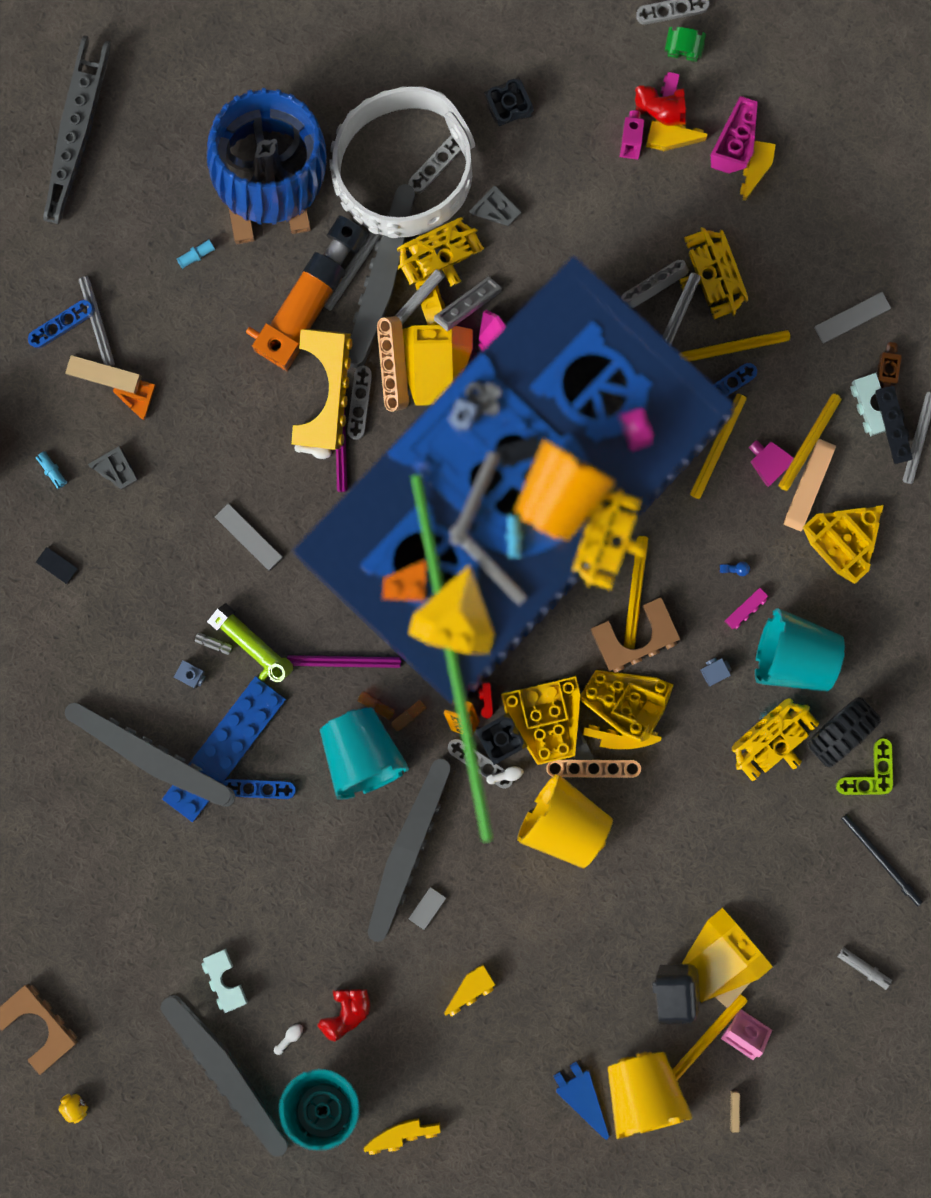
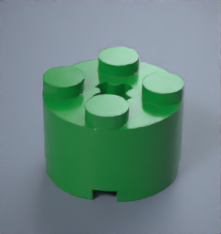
M669 27L664 51L668 53L670 58L678 59L680 55L686 56L688 61L697 62L698 58H701L703 54L706 33L702 32L701 36L698 35V30L677 27L676 31H672V27Z

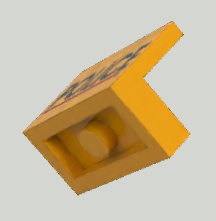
M466 701L473 735L480 721L473 703ZM445 709L444 715L451 731L462 734L458 713Z

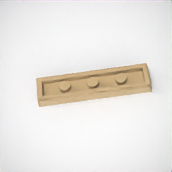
M72 355L65 374L134 394L137 392L142 377L139 374Z

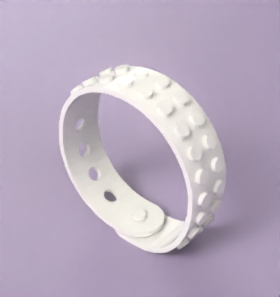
M403 86L382 91L371 98L365 99L355 109H352L347 114L343 124L338 126L336 140L332 141L331 152L333 154L332 159H330V171L334 184L333 187L336 196H339L342 200V207L346 212L349 211L357 224L365 226L374 234H381L390 238L410 237L426 233L444 224L463 205L471 187L472 166L470 149L475 147V142L464 119L443 93L422 86ZM409 108L431 110L442 115L446 120L451 135L458 143L466 159V167L457 188L445 201L417 215L388 217L366 209L352 197L340 176L341 163L349 142L364 125L384 114Z

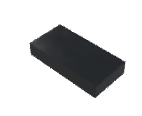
M536 436L498 447L497 451L502 468L536 458L540 447Z
M48 547L44 549L35 562L67 585L78 571V568Z

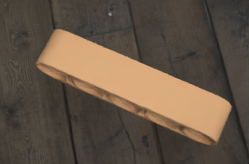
M396 316L384 317L377 323L383 397L386 409L393 412L406 409L409 405L405 351L400 318Z
M818 439L783 525L800 532L803 530L836 445Z
M557 760L548 762L546 771L552 777L559 775L561 777L633 778L641 773V765L634 760ZM552 763L560 765L559 773L552 774L549 768ZM577 763L580 770L577 774L570 773V764ZM591 763H596L599 766V771L596 774H591L588 771V766ZM611 763H615L618 766V771L615 774L608 772L607 768ZM634 763L637 766V772L631 775L627 772V766Z

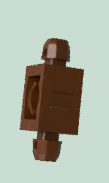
M888 342L885 349L887 353L882 352L880 354L877 377L879 383L882 384L881 389L891 385L895 386L898 383L902 355L895 354L897 353L898 346L894 342ZM891 361L890 366L893 368V373L886 377L888 373L885 372L884 366Z

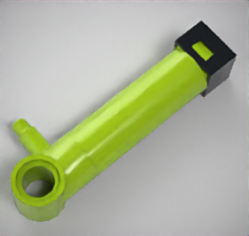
M227 603L220 606L207 622L216 630L222 629L264 667L258 679L263 682L269 676L271 680L281 682L292 673L293 665L290 660L281 658L234 615L236 611Z

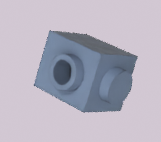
M463 397L459 398L449 422L453 423L454 428L461 431L471 429L481 405Z
M716 657L707 661V666L700 669L708 686H712L731 676L729 672L732 671L727 661L717 660Z
M183 660L174 678L196 689L197 686L201 687L205 680L203 674L205 671Z

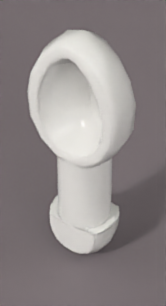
M295 445L294 447L296 452L313 454L318 459H326L332 455L330 449Z
M512 766L503 773L487 776L486 781L488 784H494L503 780L516 781L523 775V769Z
M295 1024L286 1031V1037L274 1048L275 1054L281 1055L291 1042L297 1041L301 1037L303 1032L302 1025Z

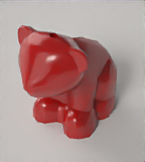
M640 85L636 87V111H639L641 115L648 112L666 126L686 125L684 88L676 90L674 95L659 97L657 90L652 86Z
M367 989L333 990L334 999L341 1003L342 1009L339 1016L321 1019L317 1026L328 1040L338 1041L367 1018L370 1011Z

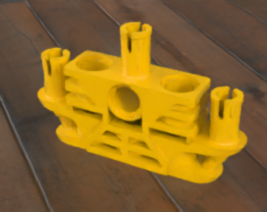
M460 217L425 233L397 248V251L401 254L398 270H403L409 285L428 278L436 269L443 270L452 287L454 284L456 285L462 281L453 265L469 258L472 254L474 255L484 250L476 235L478 230L476 228L472 229L467 224L465 225L461 222L463 218ZM456 225L459 226L463 232H458ZM407 250H409L410 254L412 255L408 259L406 255ZM440 256L445 257L446 263L440 259Z
M701 227V232L684 237L687 248L703 242L706 244L702 248L697 247L695 251L694 249L689 251L695 272L701 276L698 285H701L708 306L712 305L713 302L715 304L718 303L719 300H727V303L710 308L711 313H714L712 315L714 319L730 313L734 316L743 301L748 302V295L723 230H719L718 233ZM720 238V242L713 243L712 239ZM713 266H716L720 278L715 279L717 272ZM709 271L712 274V278L705 279L702 273ZM689 276L679 279L682 289H684ZM739 293L740 297L734 301L733 295Z
M622 489L606 494L590 514L573 565V571L578 570L588 586L593 583L610 590L612 584L604 582V580L613 582L614 577L596 572V568H603L605 571L616 574L624 551L639 555L640 557H643L645 553L637 548L646 550V544L628 539L636 515L629 514L626 511L622 512V510L617 508L620 505L637 511L639 506L631 504V502L640 504V499L623 494ZM602 501H611L610 506L602 505ZM613 511H615L611 525L609 526ZM607 530L612 531V533H610V534L606 537V545H607V546L602 545ZM615 535L621 539V544L618 547H614L611 543V539ZM602 549L598 563L596 564L600 550ZM582 561L589 563L588 570L581 565Z
M786 699L769 712L732 746V752H736V769H742L750 780L754 781L756 778L752 772L757 777L760 776L761 772L751 763L752 760L765 773L782 758L792 769L797 768L793 761L800 766L802 761L792 750L806 739L809 734L797 721L801 719L810 731L815 729L810 722L816 727L819 725V721L809 712L810 706L794 704L792 699ZM783 742V746L777 749L776 745Z

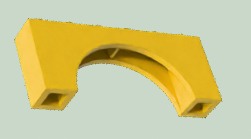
M301 329L299 349L309 351L321 361L329 380V394L325 407L314 420L307 424L293 425L291 444L333 450L340 449L343 445L344 434H342V430L346 423L344 407L347 406L348 401L345 395L346 388L349 386L347 372L351 365L349 350L352 348V338H350V333Z

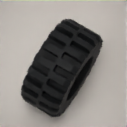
M857 697L812 736L807 742L808 748L826 767H832L859 745L881 723V718L864 698Z

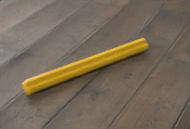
M788 330L684 351L679 354L689 362L786 342L790 340V333Z
M833 393L781 479L779 487L782 490H789L841 402L839 395Z
M736 394L732 402L735 405L732 409L734 413L719 432L690 492L693 498H701L746 401V397L742 394Z
M646 536L637 537V542L646 544V550L637 548L645 553L643 557L635 554L624 638V647L627 649H634L636 643L648 537Z
M740 994L672 1069L676 1080L685 1073L747 1003L748 1000Z

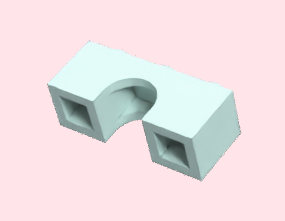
M876 373L854 380L852 382L853 386H850L853 397H857L859 414H863L865 432L869 433L870 437L885 432L880 411L874 410L870 403L871 397L876 395L875 391L881 389Z
M224 949L203 958L204 963H202L205 974L209 973L211 981H209L212 991L217 992L219 998L216 1001L220 1010L224 1009L226 1013L247 1004L248 1001L241 984L236 987H228L222 981L224 971L233 967L227 950Z

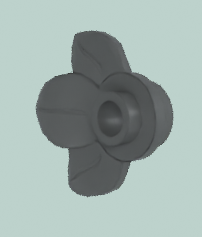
M478 382L467 386L465 391L467 399L481 405L475 421L480 418L482 412L492 416L498 415L499 405L495 398L499 397L502 392L497 386L493 384L482 385ZM474 389H478V390H479V395H478V396H474V394H473V390H474Z

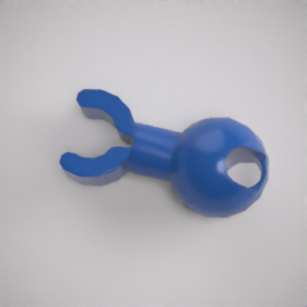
M744 561L737 563V565H720V573H737V575L743 577L750 571L749 565Z

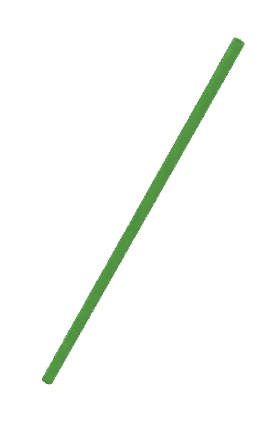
M422 475L411 476L434 595H436L444 587ZM445 648L483 842L493 840L457 653L456 650Z

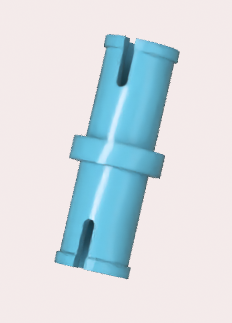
M208 239V241L196 248H190L191 251L176 259L181 268L184 269V267L196 260L200 261L201 257L214 251L215 248Z
M46 451L36 456V460L45 470V475L50 477L57 489L67 484V481L58 470L59 467L52 462Z
M507 516L508 534L506 535V540H508V558H521L520 540L522 539V534H520V516Z

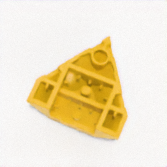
M883 505L835 511L832 513H819L803 526L810 545L837 574L854 584L870 569L871 556L874 551Z
M470 565L434 595L421 609L414 613L409 631L410 635L428 644L468 654H489L494 631L488 619Z

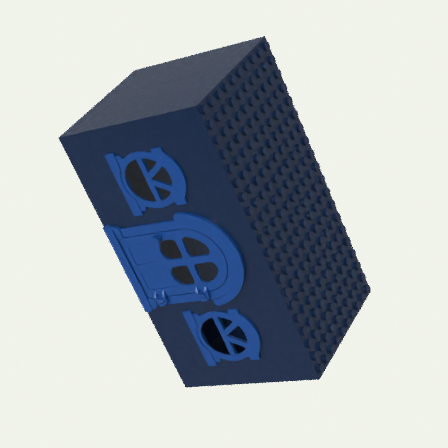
M573 255L304 537L292 552L310 572L455 708L456 702L445 648L428 644L409 634L414 613L434 596L428 559L426 558L424 561L427 562L425 585L429 596L425 597L424 601L383 599L384 578L395 574L392 559L397 544L407 535L422 531L411 476L422 475L432 531L444 538L436 547L438 558L449 546L454 548L458 556L459 565L438 561L440 570L459 575L470 565L488 619L494 631L489 654H468L456 651L465 699L467 701V694L470 691L474 693L481 686V679L483 677L487 679L494 672L496 663L500 666L508 657L509 650L513 652L520 645L523 636L526 638L534 630L536 623H540L547 616L550 608L553 610L561 601L562 596H566L573 589L575 583L583 578L578 570L573 571V565L589 520L588 517L571 539L565 541L561 538L555 539L548 535L547 532L543 533L536 529L534 523L531 525L520 519V534H522V539L520 540L521 558H508V540H506L508 519L507 516L496 511L495 503L511 487H516L522 493L526 483L522 476L536 458L521 462L513 468L509 466L502 468L499 458L495 468L503 475V480L488 496H482L466 534L526 596V600L519 605L462 545L459 546L450 542L452 537L450 530L457 525L472 491L469 475L473 466L479 462H484L489 452L496 453V443L505 435L517 434L524 439L536 436L539 447L544 440L549 441L572 454L571 457L577 460V463L581 464L584 461L613 479L615 484L608 493L617 492L618 489H622L623 494L639 498L640 504L631 502V504L639 506L637 511L620 505L617 506L622 512L626 511L629 514H635V523L642 512L645 513L654 500L663 494L669 484L671 485L680 473L691 464L694 458L699 456L708 443L710 444L733 415L732 409L735 405ZM584 354H600L613 360L605 371L570 406L562 390V376L568 364L573 359ZM618 368H621L626 376L628 387L605 382ZM478 382L482 385L493 384L497 386L502 392L499 397L495 398L499 405L498 415L492 416L482 412L480 418L474 421L471 429L461 431L453 427V423L449 422L450 416L457 400L462 397L467 399L465 391L469 384ZM478 389L473 390L474 396L479 395ZM598 389L627 396L623 408L615 415L607 418ZM591 397L598 416L597 419L587 418L578 413V410ZM635 408H641L644 411L652 433L651 445L631 451L618 414ZM602 501V505L610 506L611 501ZM613 511L609 526L611 525L615 511ZM607 530L602 545L607 546V545H606V537H607L610 533H612V531ZM615 535L611 539L612 545H614L616 540L620 539L619 536ZM602 549L600 550V553H599V556H598V559H597L596 563H597L598 560H599V557H600V554H601ZM582 561L581 565L588 570L589 563Z

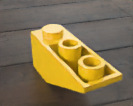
M656 120L651 123L646 147L667 151L706 141L708 134L704 133L702 129L693 128V130L686 129L684 125L666 126Z
M754 141V153L743 171L746 181L741 185L740 194L743 195L744 201L770 169L773 163L776 144Z
M483 964L466 974L444 1011L445 1016L457 1014L461 1011L459 1007L464 1004L469 1006L477 1001L476 997L483 993L485 996L494 990L492 987L495 986V983Z

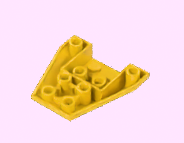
M418 325L402 329L407 382L416 406H430L467 368L473 350V329L454 326L447 332L440 325Z
M595 670L581 693L580 701L621 734L642 742L648 740L662 717L671 695L673 684L656 677Z
M576 676L501 694L505 713H509L537 765L575 756L581 697Z
M723 908L707 920L681 963L691 964L697 968L701 1002L754 982L773 967Z

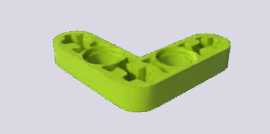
M882 738L874 743V777L840 778L836 783V789L840 794L873 795L891 792L893 788L892 744L889 740ZM882 741L884 745L888 746V749L884 750V755H888V759L877 758V755H882L881 749H878V745H881ZM881 761H885L888 764V769L885 772H881L878 769V764ZM878 774H889V778L885 777V783L889 785L888 788H885V791H882V788L878 786L882 783V777L878 778ZM845 780L847 784H854L853 780H856V792H853L854 788H847L846 792H844V789L840 788V784H843ZM863 780L869 783L867 791H861L859 788V783Z

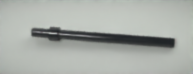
M845 814L841 818L843 822L902 888V893L905 896L908 895L917 907L921 905L923 901L913 891V886L910 883L907 884L848 814Z

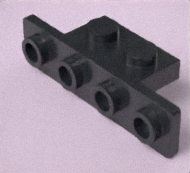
M890 386L878 389L875 393L894 464L911 461L913 457L908 441L909 432L907 427L904 426V413L902 408L900 409L895 388Z

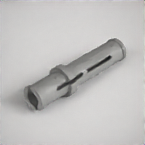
M845 947L841 949L837 957L865 975L867 980L874 981L885 990L890 986L889 983L891 984L892 979L879 972L877 967L873 968Z

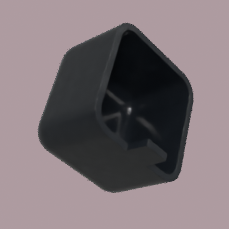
M691 964L660 965L656 975V982H652L653 993H657L659 1024L693 1023L698 1016L700 1008L697 968Z

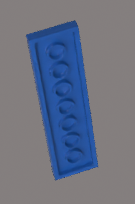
M255 676L188 765L191 766L193 763L202 768V773L222 784L286 699ZM174 785L171 786L162 798V800L191 822H194L209 802Z

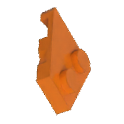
M140 380L136 394L116 388L113 389V392L142 420H145L156 385Z
M420 562L384 578L383 599L424 601L427 562Z

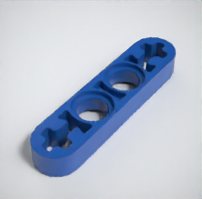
M86 300L77 302L33 330L28 336L29 344L35 348L46 346L90 318L94 314V305ZM83 305L89 306V308H87V313L81 312L77 315L74 312V310H76V312L82 311ZM68 314H72L74 317L71 324H66L64 321L65 316ZM52 324H56L58 331L56 334L51 335L49 327ZM45 333L49 337L47 339V337L43 336L39 339L40 343L34 342L36 335L42 336Z
M746 363L713 384V386L719 388L722 394L727 397L756 377V366ZM744 368L752 369V376H744L742 378L744 382L742 383L736 373L739 372V375H742L745 372ZM731 377L735 378L738 382L735 388L727 385V380Z
M228 779L222 783L227 786L228 782H231L232 786H238V782H241V794H237L238 790H233L236 797L290 799L296 793L295 785L284 781ZM251 783L254 786L252 794L244 792L245 784ZM271 784L274 790L271 795L263 793L264 785ZM276 784H280L279 788H285L286 785H289V788L293 790L289 793V796H285V792H279V796H275L277 792Z

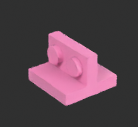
M741 1009L735 1015L733 1022L723 1033L721 1039L754 1060L756 1056L760 1057L763 1054L772 1030Z

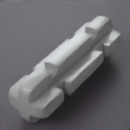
M197 633L195 637L196 643L204 644V646L217 651L221 650L222 653L227 655L231 652L232 645L223 643L210 636L206 637L202 633Z

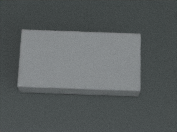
M430 887L409 917V920L425 930L446 897Z

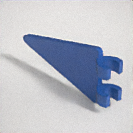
M574 1062L570 1065V1068L576 1077L568 1082L565 1081L560 1072L553 1075L559 1085L556 1089L557 1094L604 1139H608L609 1134L589 1071L582 1072L577 1062Z

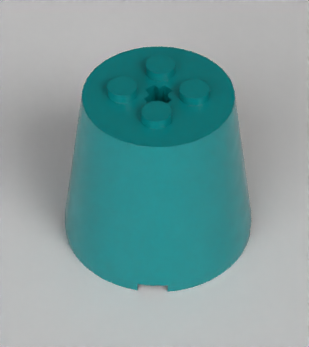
M775 609L773 611L774 617L768 618L760 637L755 659L759 661L758 669H755L756 682L763 685L829 691L838 678L844 660L845 642L843 636L785 610Z
M373 708L350 710L344 715L328 721L320 729L335 795L339 800L354 798V793L361 791L366 794L377 790L403 776L402 771L407 772L409 770L406 761Z
M312 1070L300 1074L288 1084L281 1097L279 1111L282 1126L295 1143L311 1150H327L338 1146L350 1136L358 1120L359 1104L354 1089L342 1076L328 1070ZM326 1106L327 1115L323 1114L320 1116L319 1107Z

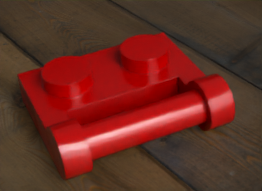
M482 683V688H479L480 700H484V708L481 710V715L483 718L488 719L493 714L490 683Z

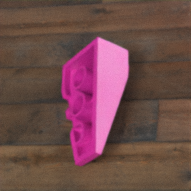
M739 97L711 153V168L732 173L747 167L754 153L757 101Z
M487 309L483 311L479 334L480 344L478 346L481 351L506 327L498 315L492 314Z

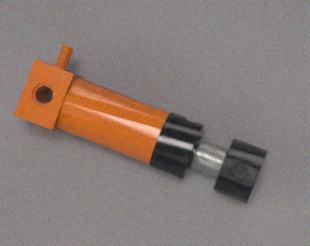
M338 216L327 233V237L332 242L324 252L325 254L314 252L270 325L266 323L261 332L251 327H248L246 330L248 335L256 339L252 345L256 353L288 371L301 350L299 349L301 329L311 328L328 299L335 292L342 278L347 273L341 267V263L349 252L357 255L368 238L369 234L363 228L343 216ZM346 233L352 234L350 237H344ZM275 345H281L279 350H272Z

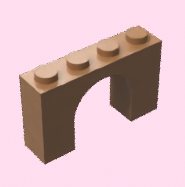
M307 208L300 216L296 215L289 221L292 234L311 231ZM229 209L235 243L242 244L255 241L252 221L244 220L240 215L234 214Z
M662 598L643 605L652 627V636L649 643L641 649L631 650L623 647L618 642L609 621L590 629L609 671L613 670L616 673L625 669L624 665L629 662L634 665L643 661L641 657L647 654L649 657L660 653V648L666 646L667 649H670L677 645L676 641L680 640Z
M26 984L0 1006V1029L3 1031L18 1017L26 1013L37 1014L45 1020L49 1029L48 1040L39 1051L27 1060L38 1074L41 1075L78 1042L76 1041V1034L71 1029L67 1030L64 1027V1020L58 1014L56 1016L53 1014L51 1005L46 1000H41L38 996L40 994L33 985L29 986V984Z

